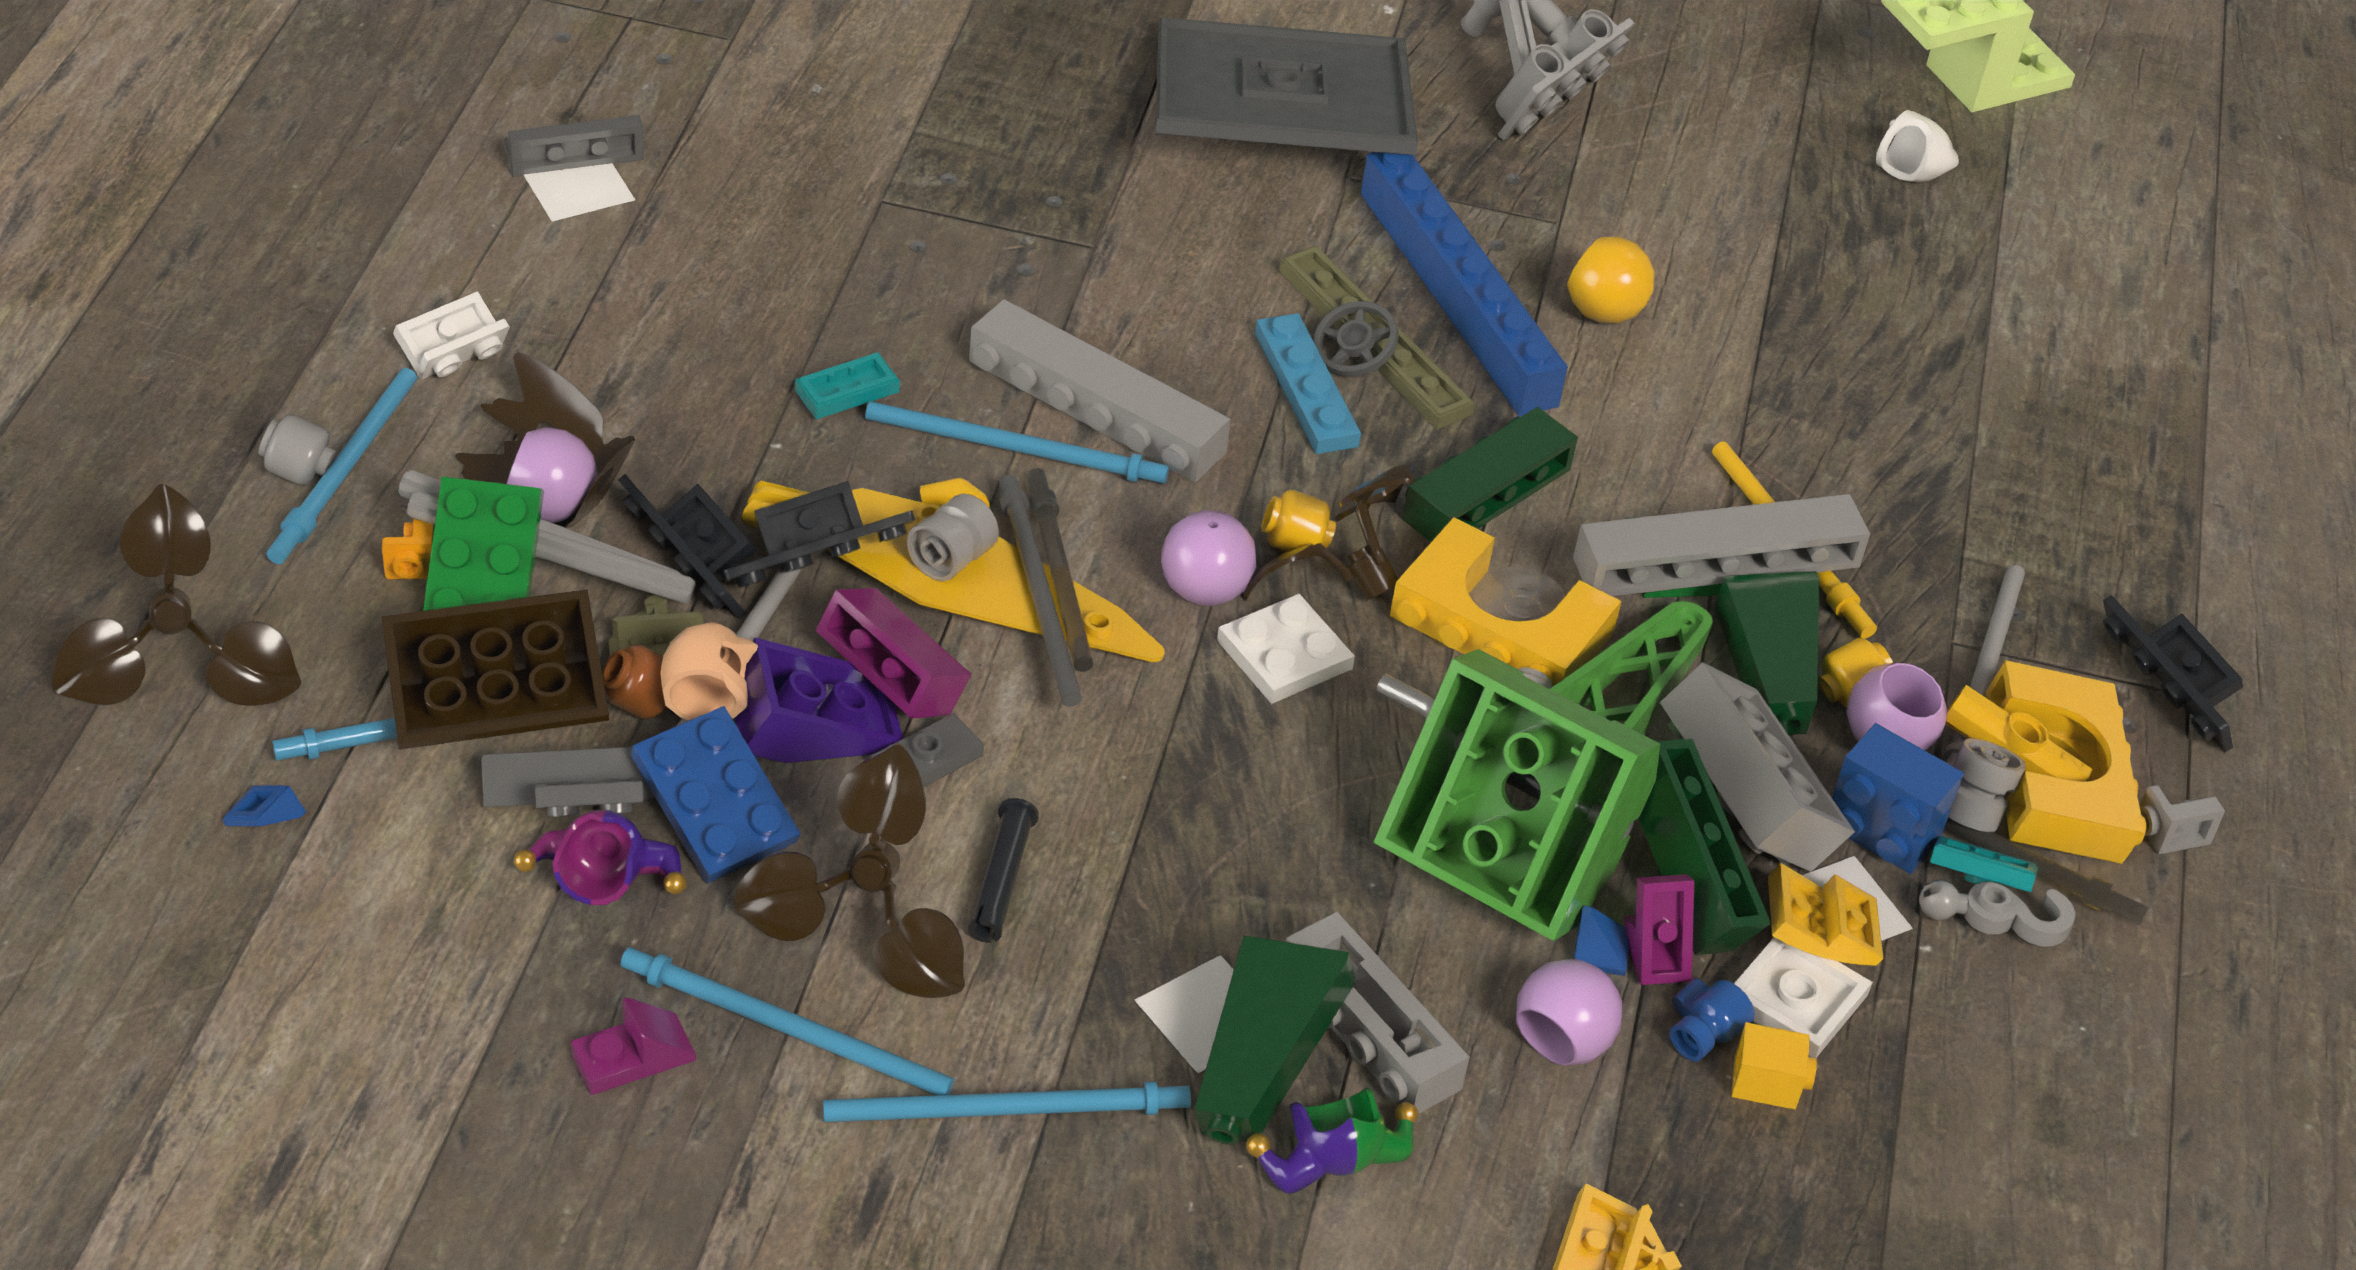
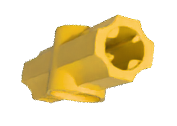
M1968 685L1961 689L1947 709L1945 725L1966 739L1986 740L2010 750L2025 762L2026 768L2024 771L2086 782L2093 770L2048 740L2047 729L2035 717L2023 712L2010 714Z

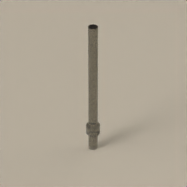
M1034 468L1027 474L1031 492L1028 498L1030 512L1033 519L1038 521L1074 668L1077 671L1085 672L1093 667L1094 662L1057 521L1059 505L1056 494L1049 489L1045 471L1041 468Z
M1949 817L1943 831L1972 845L2036 863V866H2039L2036 876L2082 897L2081 903L2099 912L2104 908L2140 926L2147 915L2149 907L2112 890L2113 884L2095 875L2092 879H2089L1994 832L1975 830Z

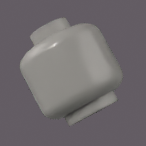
M289 414L282 418L280 422L275 419L271 421L260 443L258 455L264 457V466L268 472L304 486L309 484L316 474L324 475L334 460L336 450L328 448L330 435L326 428L299 416Z

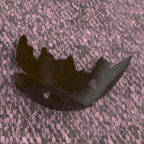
M518 352L514 354L513 359L524 401L517 402L497 398L493 404H481L484 412L517 433V441H504V454L501 455L457 453L456 457L465 466L461 472L465 479L507 484L512 466L526 433L536 430L540 422H548L555 428L567 430L582 439L594 455L598 477L577 514L569 520L553 523L564 528H570L598 506L615 480L635 442L634 436L622 439L617 437L604 444V418L601 412L575 385L552 368L526 354ZM400 505L398 507L407 511L408 506Z

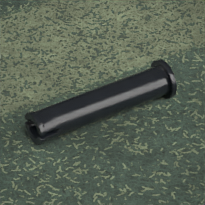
M1008 798L1002 801L998 808V815L1001 820L973 917L968 926L970 935L981 942L991 943L992 938L996 942L1002 936L1003 924L1030 828L1035 826L1039 819L1037 808L1024 799Z

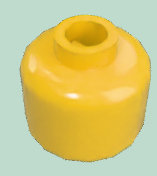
M1290 489L1285 491L1280 497H1272L1265 511L1261 530L1267 533V540L1270 546L1283 552H1288L1313 543V545L1321 543L1324 547L1328 548L1335 533L1336 522L1329 520L1330 507L1326 501Z
M1857 638L1823 657L1821 665L1823 676L1818 678L1819 686L1829 702L1835 703L1839 701L1847 708L1853 686L1872 668L1886 663H1893V661L1880 643H1871L1864 638Z

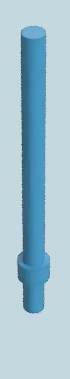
M402 368L301 506L293 508L281 523V533L266 552L270 561L275 564H283L296 545L305 542L317 526V516L417 381V375L413 370L409 368Z

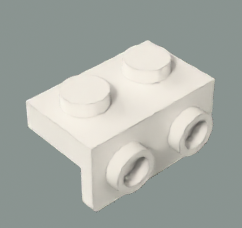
M477 291L396 325L393 335L420 380L434 374L438 377L447 376L459 369L462 362L476 356L479 360L493 356L502 349L510 326L505 319L495 321Z

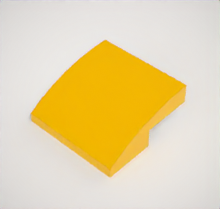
M1779 863L1769 874L1768 885L1773 937L1804 952L1838 962L1877 966L1883 960L1877 899L1836 874L1823 887L1782 863Z

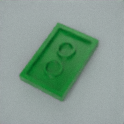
M441 476L423 611L530 597L544 497L543 489Z

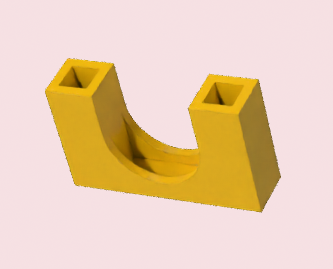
M1453 517L1396 581L1390 611L1391 617L1463 654L1480 649L1516 669L1532 668L1549 677L1552 681V686H1555L1589 662L1600 652L1614 634L1621 600L1578 580L1558 606L1544 617L1530 621H1511L1495 617L1476 605L1469 596V593L1488 572L1495 537Z
M2005 660L1985 691L1986 698L2010 714L2023 712L2035 717L2047 729L2048 740L2093 769L2087 782L2072 781L2024 771L2015 792H2010L2007 797L2009 806L2006 811L2010 841L2123 864L2133 848L2142 842L2146 832V821L2141 816L2137 797L2138 782L2133 777L2130 762L2131 748L2125 738L2122 723L2123 709L2118 703L2115 684Z

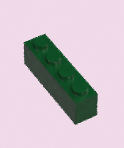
M1539 407L1534 408L1521 417H1514L1499 431L1489 437L1484 436L1480 438L1474 446L1458 456L1449 457L1442 466L1429 474L1415 478L1414 484H1410L1405 493L1406 502L1402 520L1430 542L1436 538L1453 517L1479 529L1569 472L1578 436Z
M1693 739L1656 741L1661 744L1656 782L1638 818L1661 875L1687 874L1694 880L1692 949L1694 955L1734 951L1770 925L1771 922Z

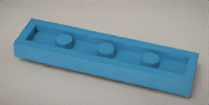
M1299 313L1256 320L1255 335L1315 454L1359 447L1361 432Z

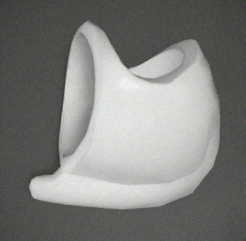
M1910 110L1902 112L1896 119L1890 121V127L1884 135L1876 155V164L1882 167L1888 174L1909 182L1930 181L1952 170L1959 164L1958 155L1953 149L1946 132L1931 119Z

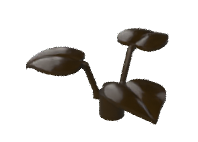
M1413 463L1402 464L1381 473L1374 479L1355 488L1339 502L1341 508L1348 503L1350 504L1335 516V520L1338 522L1356 512L1367 544L1348 555L1351 562L1350 566L1347 567L1321 543L1314 545L1310 543L1273 558L1257 570L1243 592L1245 600L1248 599L1258 582L1271 572L1293 561L1313 556H1321L1341 573L1345 582L1354 578L1366 601L1395 586L1398 577L1382 548L1380 549L1368 509L1371 504L1396 503L1405 483L1414 484L1413 470L1415 467Z
M166 484L156 486L147 499L128 517L120 537L121 553L131 569L145 577H157L164 574V588L157 591L150 600L149 619L144 621L141 628L129 639H127L122 625L112 618H96L78 626L67 637L57 654L52 673L54 691L62 696L98 705L122 702L131 697L140 688L145 676V661L142 655L133 647L138 645L153 629H157L165 634H175L188 628L210 651L217 654L208 664L205 675L212 690L221 698L238 705L257 706L273 703L291 695L300 687L301 679L296 669L290 646L277 629L260 621L241 622L228 629L221 646L199 626L197 620L191 618L190 599L182 590L174 587V574L193 576L204 569L211 551L209 532L201 515L188 499Z
M896 744L858 764L845 776L839 786L837 807L842 820L854 832L870 833L869 843L853 858L850 867L845 868L842 872L825 881L817 883V869L809 856L798 852L786 851L776 853L760 861L744 876L736 890L733 904L741 916L766 935L778 940L796 941L811 935L825 917L826 905L820 892L827 891L851 879L859 888L865 891L882 890L884 892L886 923L891 932L881 936L873 947V957L879 973L891 986L910 995L925 998L951 996L961 992L965 987L964 947L962 937L953 921L942 912L929 908H917L909 911L901 919L900 923L896 919L894 902L896 885L891 880L899 870L900 857L897 850L891 844L903 845L914 838L923 825L926 813V798L919 771L905 747L901 744Z

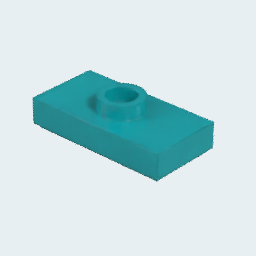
M879 352L795 379V392L816 420L868 403L869 401H875L899 393L900 390L899 378Z
M1944 836L1938 837L1930 861L1933 864L1964 872V879L1973 884L1997 882L2028 892L2032 891L2039 867L2033 862Z

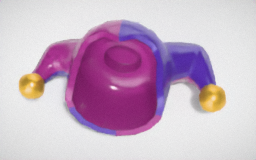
M610 810L590 811L577 817L567 829L546 832L528 850L519 851L514 857V865L521 872L533 870L538 861L544 859L553 860L555 879L562 890L573 899L589 905H607L620 899L636 880L637 876L642 874L664 876L665 890L673 895L682 893L687 886L686 877L681 872L680 855L675 846L657 840L642 838L632 821L624 815Z

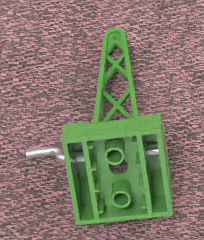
M1686 601L1673 602L1550 689L1523 676L1522 671L1480 649L1452 659L1435 699L1385 673L1377 685V691L1426 717V721L1373 843L1552 941L1576 928L1582 907L1592 906L1615 872L1631 837L1629 833L1633 827L1634 820L1640 817L1656 782L1661 744L1645 735L1663 709L1660 702L1679 685L1704 647L1713 623L1712 616L1706 609L1695 603ZM1679 636L1681 650L1657 654L1655 642L1658 639ZM1668 666L1661 675L1660 667ZM1647 669L1651 689L1639 704L1605 709L1602 691L1621 673ZM1590 702L1592 711L1585 708ZM1507 783L1539 800L1532 809L1523 810L1516 808L1506 796L1505 784Z

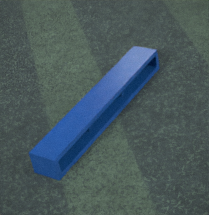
M1367 153L1361 188L1362 197L1519 417L1523 416L1536 407L1543 411L1559 407L1568 366L1415 157L1408 154Z

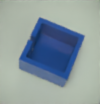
M1874 723L1846 755L1832 799L1855 831L1849 839L1882 857L1885 861L1912 874L1933 849L1938 837L1942 836L1951 811L1949 808L1954 803L1964 772L1883 726Z

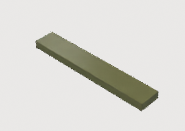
M1317 246L1280 259L1279 272L1324 317L1333 309L1346 303L1355 301L1373 302ZM1357 312L1339 318L1332 325L1339 330L1345 323L1355 320ZM1365 312V322L1371 326L1372 330L1389 327L1388 323L1379 315ZM1397 326V347L1389 360L1379 367L1378 371L1436 430L1473 415L1475 402ZM1389 337L1374 344L1370 351L1373 358L1382 352Z

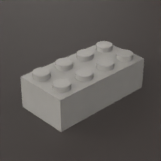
M1702 662L1660 702L1671 719L1667 723L1671 732L1678 739H1693L1709 779L1718 790L1716 795L1721 807L1737 818L1743 827L1739 834L1753 851L1761 854L1763 851L1767 852L1786 866L1792 863L1811 872L1855 832L1757 689Z

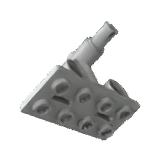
M1474 0L1473 6L1461 20L1463 30L1473 37H1480L1485 33L1492 19L1502 15L1514 70L1513 78L1496 99V110L1506 122L1497 135L1503 141L1515 132L1522 136L1537 122L1538 115L1542 114L1544 118L1551 115L1563 102L1562 98L1564 96L1571 100L1586 86V80L1590 79L1593 83L1599 80L1611 67L1607 60L1610 57L1614 58L1630 42L1626 35L1635 25L1632 19L1628 18L1617 26L1605 13L1590 9L1585 11L1577 20L1574 16L1568 17L1552 0ZM1531 22L1547 37V44L1536 46Z

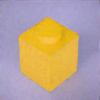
M1745 1022L1735 1053L1731 1097L1796 1110L1802 1090H1812L1816 1075L1817 1058L1808 1057L1810 1035Z

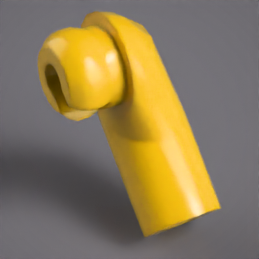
M953 478L920 486L922 503L942 506L954 496L964 493L977 497L990 508L989 500L985 493L963 478Z

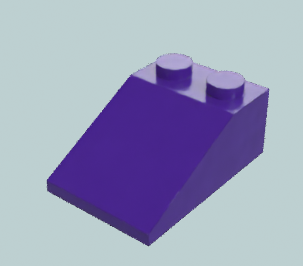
M756 637L753 639L758 648L746 664L744 679L747 684V707L735 717V722L754 756L784 763L871 755L903 739L894 702L850 662Z

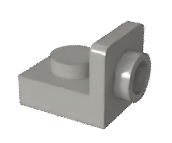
M2158 785L2147 787L2140 803L2141 816L2146 821L2145 836L2158 855L2211 845L2225 813L2216 796L2199 800H2184L2171 805Z

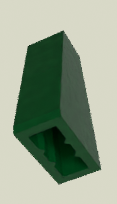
M1817 571L1726 575L1723 578L1715 611L1739 680L1758 690L1789 736L1807 734L1817 702L1819 577Z
M1243 935L1194 1109L1203 1135H1207L1212 1140L1222 1144H1236L1238 1141L1247 1142L1248 1138L1255 1133H1263L1353 988L1355 976L1349 952Z

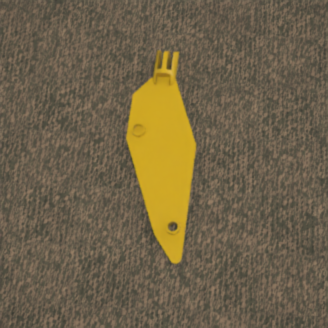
M760 480L756 482L741 516L743 524L759 529L754 514L755 510L810 492ZM865 488L852 490L863 526L912 510L915 521L905 525L907 533H909L915 525L926 517L934 515L940 507L935 504H926ZM908 534L881 543L877 535L858 540L861 549L838 556L919 605L1043 635L1018 548L999 536L998 541L992 548L978 559L971 561L965 569L952 579L946 581L931 579L923 574L914 564L907 547ZM1042 562L1065 641L1149 662H1158L1164 658L1165 650L1163 646L1124 610Z

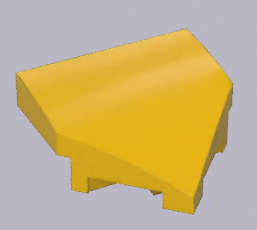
M1586 1183L1577 1194L1553 1270H1679L1682 1265L1674 1251L1667 1252L1650 1222L1653 1211L1649 1204L1642 1206L1637 1211L1635 1207Z

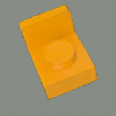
M413 518V522H404V537H385L382 539L384 573L387 579L428 578L435 525Z

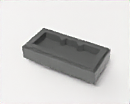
M953 713L871 755V758L893 745H903L913 759L922 779L923 787L982 757L984 743Z

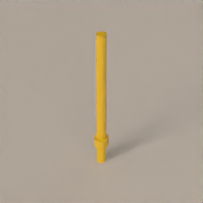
M1719 442L1713 447L1712 454L1753 505L1775 502L1727 442ZM1832 571L1817 572L1819 586L1827 595L1826 602L1839 617H1845L1861 638L1871 637L1876 632L1877 626L1859 605L1861 600L1857 593L1848 583H1841Z

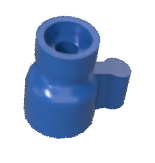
M1693 979L1672 998L1675 1009L1684 1017L1670 1029V1039L1675 1049L1683 1057L1690 1061L1698 1062L1715 1047V1042L1726 1043L1731 1041L1743 1031L1745 1022L1751 1023L1754 1020L1755 1011L1753 1004L1747 994L1732 982L1720 980L1709 987L1700 979Z

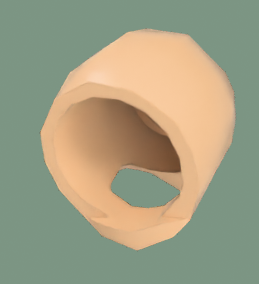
M715 622L687 627L670 642L663 655L660 674L665 705L680 718L687 720L695 719L725 706L733 719L747 707V684L744 679L746 664L756 652L758 645L750 639L738 637L731 629Z

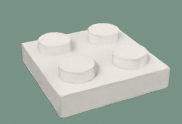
M1300 594L1222 625L1218 629L1217 641L1271 704L1353 669L1354 654Z
M1774 937L1734 984L1740 987L1752 1002L1755 1011L1753 1020L1755 1023L1762 1026L1809 1034V1056L1817 1058L1868 996L1873 982L1838 961L1804 952Z

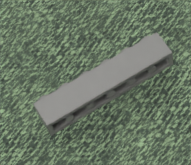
M1005 299L971 327L969 362L1155 462L1169 465V470L1180 474L1194 483L1227 453L1230 418Z
M1845 494L1581 524L1573 560L1583 582L1611 596L1722 584L1723 578L1726 575L1807 571L1825 572L1859 568L1870 532L1851 495Z

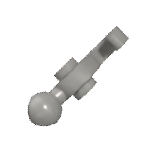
M1935 880L1926 884L1919 896L1921 910L1934 920H1947L1955 913L1964 914L1970 926L1980 932L2001 934L2007 932L2012 927L2019 937L2028 943L2038 946H2055L2063 943L2070 934L2076 916L2072 903L2066 896L2055 889L2047 890L2041 904V908L2054 920L2051 922L2036 918L2017 895L2005 886L1994 882L1976 884L1970 889L1968 894L1959 893L1953 884L1949 882Z

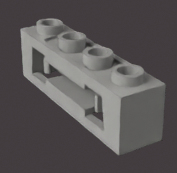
M1338 912L1286 938V942L1339 951H1343L1340 948L1342 942L1360 961L1357 967L1351 960L1355 976L1353 988L1328 1028H1332L1346 1044L1351 1057L1358 1064L1364 1065L1380 1082V1086L1389 1100L1398 1104L1409 1102L1417 1107L1419 1114L1462 1090L1470 1056ZM1417 1025L1436 1045V1047L1430 1048L1429 1045L1424 1041V1039L1415 1031Z

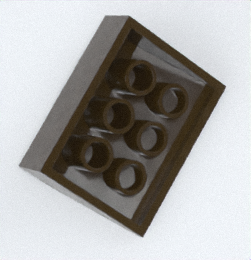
M588 589L381 616L399 750L609 721Z

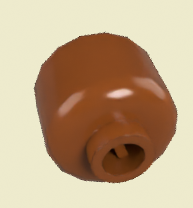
M638 644L614 652L607 660L602 671L607 700L611 704L645 720L654 718L661 712L669 710L664 702L660 671L663 656Z

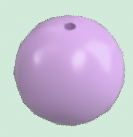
M544 427L526 433L512 466L507 484L543 489L544 497L541 519L556 523L569 520L577 514L598 477V471L594 455L582 439L567 430Z
M1202 510L1191 513L1173 525L1166 536L1161 549L1163 575L1169 586L1188 602L1201 606H1215L1226 603L1244 592L1256 570L1254 540L1242 523L1227 513L1216 510Z
M1886 663L1872 668L1853 686L1846 713L1852 734L1857 742L1860 741L1874 723H1877L1927 751L1942 734L1946 723L1947 707L1941 687L1923 669L1905 663Z
M1566 959L1548 962L1528 977L1517 995L1516 1023L1520 1033L1533 1049L1553 1063L1562 1066L1590 1063L1612 1046L1621 1030L1622 1000L1618 990L1605 972L1585 961Z

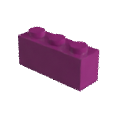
M877 588L835 590L816 629L818 634L911 719L951 715L972 675Z

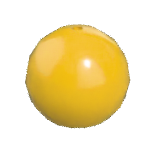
M1600 237L1586 250L1574 267L1568 279L1567 288L1573 305L1585 317L1599 323H1622L1636 317L1649 302L1654 292L1655 273L1649 256L1637 243L1623 237Z

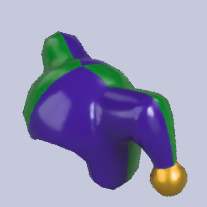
M1364 1088L1348 1098L1324 1105L1303 1107L1298 1102L1291 1103L1293 1127L1298 1143L1287 1159L1280 1157L1271 1150L1270 1140L1264 1134L1255 1133L1246 1142L1248 1153L1259 1159L1276 1187L1285 1193L1291 1194L1311 1185L1325 1174L1348 1176L1364 1170L1371 1164L1406 1161L1410 1158L1414 1147L1413 1123L1417 1119L1418 1109L1409 1102L1400 1103L1395 1110V1118L1398 1123L1395 1130L1391 1131L1384 1125V1119L1378 1111L1372 1090Z

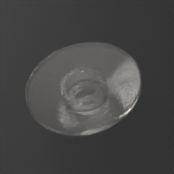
M1507 567L1495 570L1482 578L1475 590L1474 603L1487 613L1501 619L1530 621L1548 615L1567 594L1558 582L1542 572L1523 567Z

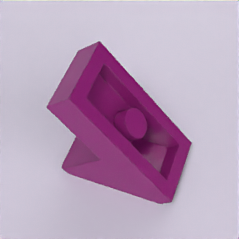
M1687 874L1637 878L1636 915L1624 916V926L1628 936L1637 980L1641 985L1692 981L1694 880Z
M623 998V1024L571 1041L572 1056L591 1095L696 1061V1053L676 1013L632 998Z

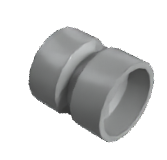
M962 493L956 495L939 507L934 515L926 517L910 530L907 537L909 555L914 564L926 576L938 581L950 580L965 569L971 561L978 559L992 548L998 541L999 529L997 520L991 509L982 500L970 494Z
M1976 738L1966 739L1953 764V767L1964 772L1954 803L1949 808L1951 811L1948 817L1975 830L1995 832L1999 829L2009 806L2005 793L2015 792L2026 768L2025 762L2010 750L1997 744Z

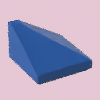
M252 786L224 816L225 818L222 821L226 826H264L301 818L306 813V810L290 786Z
M1583 906L1577 926L1574 959L1590 963L1605 973L1625 976L1629 950L1626 928L1593 907Z

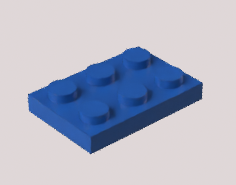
M725 706L633 745L630 753L632 759L706 884L798 841L801 834Z

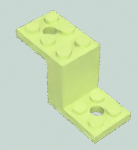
M1881 0L1882 4L1926 50L1931 49L1926 65L1971 113L2071 88L2075 77L2074 72L2029 28L2034 11L2023 0Z

